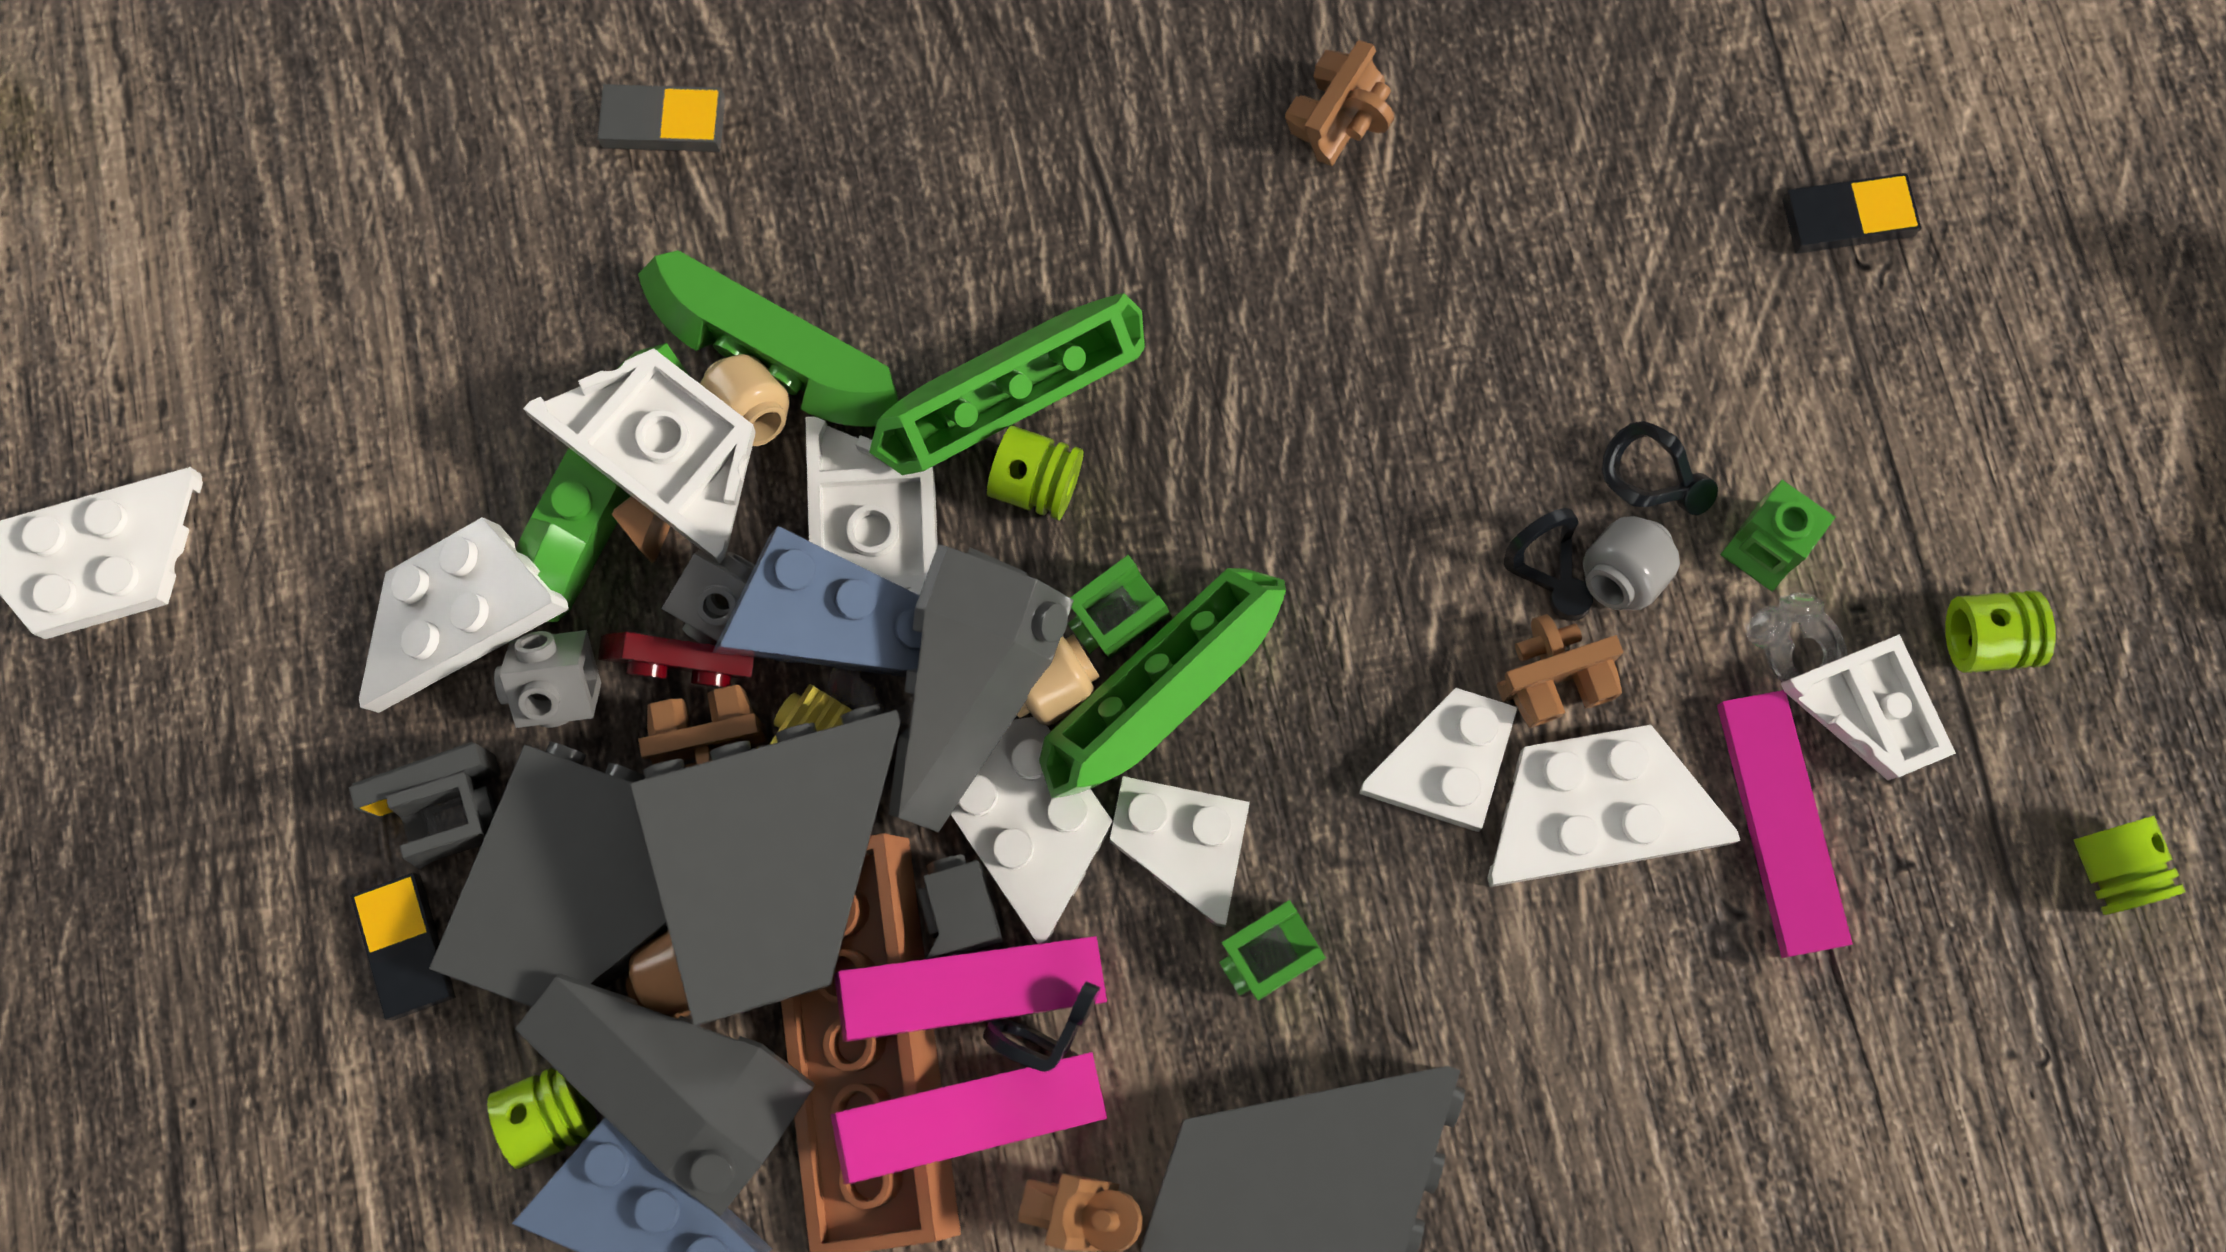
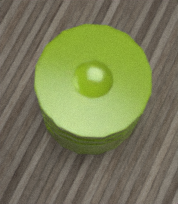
M1011 425L1005 432L995 455L989 475L987 495L988 497L1029 511L1033 506H1036V513L1043 516L1048 511H1051V518L1059 521L1063 517L1074 492L1084 451L1081 448L1074 447L1070 452L1068 444L1059 442L1055 447L1053 439ZM1022 462L1027 467L1025 476H1023L1020 470Z
M2039 591L1957 596L1951 600L1946 614L1945 636L1951 660L1956 668L1963 673L2010 670L2013 667L2023 669L2029 666L2033 668L2043 667L2049 663L2056 643V627L2049 602ZM1968 639H1972V647H1970Z
M2155 816L2073 839L2090 884L2098 882L2100 887L2099 890L2094 891L2096 899L2104 898L2106 905L2100 907L2103 915L2140 907L2186 892L2183 884H2174L2172 878L2178 877L2179 874L2176 868L2168 869L2166 862L2171 861L2172 857Z
M554 1068L542 1071L540 1076L533 1075L489 1094L487 1099V1110L495 1139L503 1155L515 1169H522L565 1150L566 1145L570 1147L581 1143L582 1138L586 1140L598 1126L594 1106Z

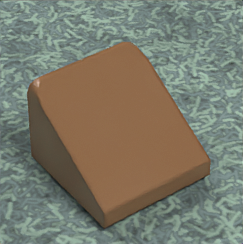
M631 496L613 510L612 516L638 549L653 563L660 553L671 526Z

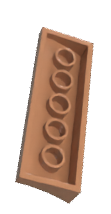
M885 833L870 836L834 974L844 970L925 960L909 838ZM834 974L831 986L782 1000L781 1006L788 1064L815 1083L813 1090L794 1117L809 1251L869 1252L937 1242L961 1235L951 1158L844 1184L830 1116L833 1113L942 1088L934 1029L843 1042Z

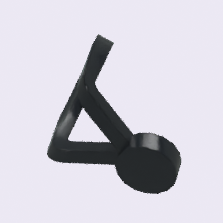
M1645 421L1630 423L1618 431L1609 442L1604 453L1602 463L1604 481L1611 490L1632 506L1650 507L1677 501V505L1690 515L1696 516L1709 510L1717 498L1718 486L1713 479L1702 473L1692 474L1685 448L1678 437L1652 423ZM1650 437L1654 439L1671 455L1680 485L1647 492L1626 483L1621 478L1619 470L1620 460L1624 451L1638 438Z
M1562 508L1540 517L1516 535L1506 549L1504 567L1511 573L1552 591L1550 605L1553 612L1564 620L1576 621L1588 614L1593 603V596L1584 581L1572 578V536L1578 525V518L1572 509ZM1558 526H1562L1560 535V580L1524 563L1526 548L1539 536Z
M1088 981L1084 983L1058 1041L1021 1023L1005 1019L989 1021L984 1030L983 1038L995 1051L1015 1062L1038 1071H1050L1057 1066L1064 1053L1068 1052L1073 1045L1079 1026H1084L1091 1013L1100 987ZM1002 1032L1033 1042L1052 1052L1050 1057L1018 1045L1004 1036Z

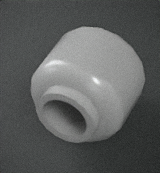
M1637 516L1621 517L1611 523L1587 549L1582 563L1586 586L1598 602L1614 610H1641L1652 604L1674 579L1680 566V559L1672 536L1663 525Z

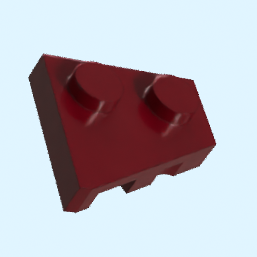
M621 632L601 635L598 660L628 664L626 674L649 678L666 679L667 669L692 672L690 683L723 688L730 686L731 677H751L754 657L712 653L715 645Z

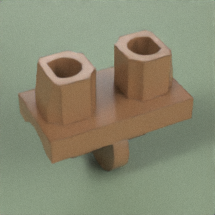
M1358 40L1350 54L1326 49L1316 64L1314 73L1317 88L1326 92L1320 101L1303 95L1296 96L1285 113V119L1291 134L1311 143L1318 162L1333 166L1350 137L1359 141L1367 130L1375 133H1384L1394 120V113L1385 102L1391 93V89L1385 84L1384 76L1376 69L1372 57L1376 53L1373 44Z
M1545 614L1532 618L1531 630L1533 638L1515 643L1516 653L1520 661L1540 656L1541 660L1507 671L1505 673L1506 680L1496 684L1502 701L1506 702L1514 699L1516 707L1529 728H1533L1558 719L1566 713L1555 687L1556 684L1574 679L1585 709L1618 698L1622 694V689L1614 662L1624 652L1617 635L1565 652L1564 647L1582 641L1578 625L1575 623L1557 629L1552 618Z
M740 685L713 689L708 692L707 696L712 722L698 726H690L687 704L682 698L648 704V736L638 738L641 758H650L653 765L676 759H683L684 762L697 761L686 764L685 768L712 761L710 751L727 744L749 741L751 747L769 743L765 724L753 713L746 692Z
M1061 1174L1059 1183L1051 1182L1049 1184L1030 1179L1026 1183L1018 1222L1048 1229L1045 1241L1046 1246L1069 1251L1121 1252L1130 1248L1137 1241L1142 1230V1214L1139 1205L1130 1195L1118 1191L1119 1184L1068 1174Z

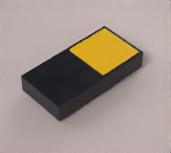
M1907 173L1791 189L1782 198L1795 254L1914 237L1921 229Z
M410 873L350 895L385 1020L394 1021L456 998L450 976L429 969L440 941L421 875Z

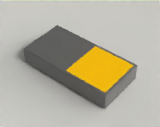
M603 84L597 139L602 148L721 152L725 95L722 88Z
M469 742L352 783L353 786L349 787L354 809L379 818L394 813L389 809L386 799L387 795L464 771L475 783L501 774L495 754L476 743Z

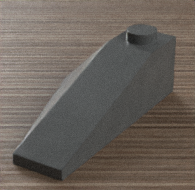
M937 545L915 607L912 630L922 632L918 669L907 670L905 692L914 694L910 727L905 729L898 738L889 815L936 832L941 830L1026 702L1030 690L1052 663L1060 638L1065 633L1068 615L1074 601L1073 599L1030 576L951 547Z
M560 973L515 1028L527 1042L666 1177L718 1216L724 1213L764 1163L815 1086V1083L762 1043L742 1036L737 1040L702 1028L700 1025H693V1021L690 1018L681 1015L678 1019L639 1006L635 999Z

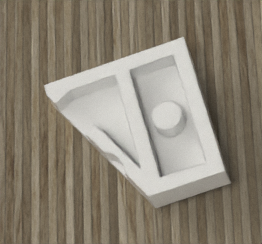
M1900 634L1781 683L1787 695L1887 780L1904 776L1956 754Z
M1455 688L1363 782L1359 794L1479 832L1484 824L1517 707Z
M1123 776L1110 835V843L1131 860L1138 862L1154 875V878L1173 893L1176 892L1194 906L1215 926L1225 927L1250 802Z

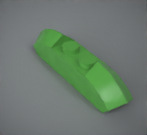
M679 250L654 256L638 274L643 292L651 308L666 328L679 340L696 351L714 343L713 347L725 358L739 354L756 357L768 368L772 376L786 388L787 393L797 395L799 390L805 392L801 410L810 415L843 425L875 427L878 419L899 401L888 366Z
M1125 293L1096 300L1062 313L948 371L906 395L878 419L869 453L901 475L923 472L1138 359L1145 349L1142 310Z
M667 343L636 351L627 358L630 359L654 348L688 374ZM568 448L541 497L516 547L517 552L528 556L540 570L538 576L547 587L560 593L567 600L569 610L547 622H558L571 610L617 524L616 519L612 516L613 510L631 497V495L570 448Z
M1227 568L1044 738L1039 758L1051 798L1074 795L1094 788L1127 771L1147 756L1236 672L1259 647L1280 610L1286 592L1285 581L1249 569Z

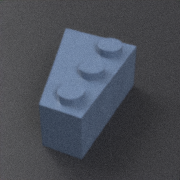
M778 526L768 537L712 653L736 654L775 659V661L799 662L831 666L838 669L906 677L907 670L918 669L922 632L912 629L919 595Z
M606 1118L600 1122L512 1223L576 1252H771L773 1249L729 1208L721 1216H718L666 1177Z

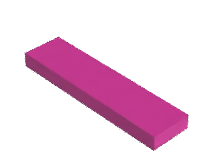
M1784 690L1722 701L1717 705L1781 958L1853 945L1787 694Z
M1097 936L844 970L834 974L843 1042L1071 1009L1086 981L1100 987L1094 1005L1107 1002Z
M1092 1052L1061 1059L1055 1068L1046 1072L1027 1067L830 1114L844 1184L1107 1119Z

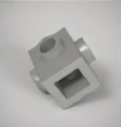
M699 549L693 554L662 609L685 622L682 630L688 636L699 643L716 646L755 565L731 552H727L726 557L719 564ZM714 593L723 595L728 600L729 606L719 604L715 599Z
M587 630L559 634L538 631L526 634L519 639H514L509 642L502 666H497L494 673L497 698L502 705L509 704L516 728L537 725L552 728L564 725L569 721L591 719L594 717L601 680Z

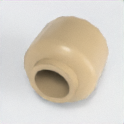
M739 354L718 360L706 370L700 384L753 424L756 432L753 446L764 445L780 434L785 426L790 404L786 388L772 376L768 368L759 359L751 355Z
M1074 634L1066 639L1063 636L1060 638L1052 663L1030 690L1026 702L1017 714L1020 719L1031 712L1040 724L1052 725L1072 713L1094 692L1092 682L1100 676Z

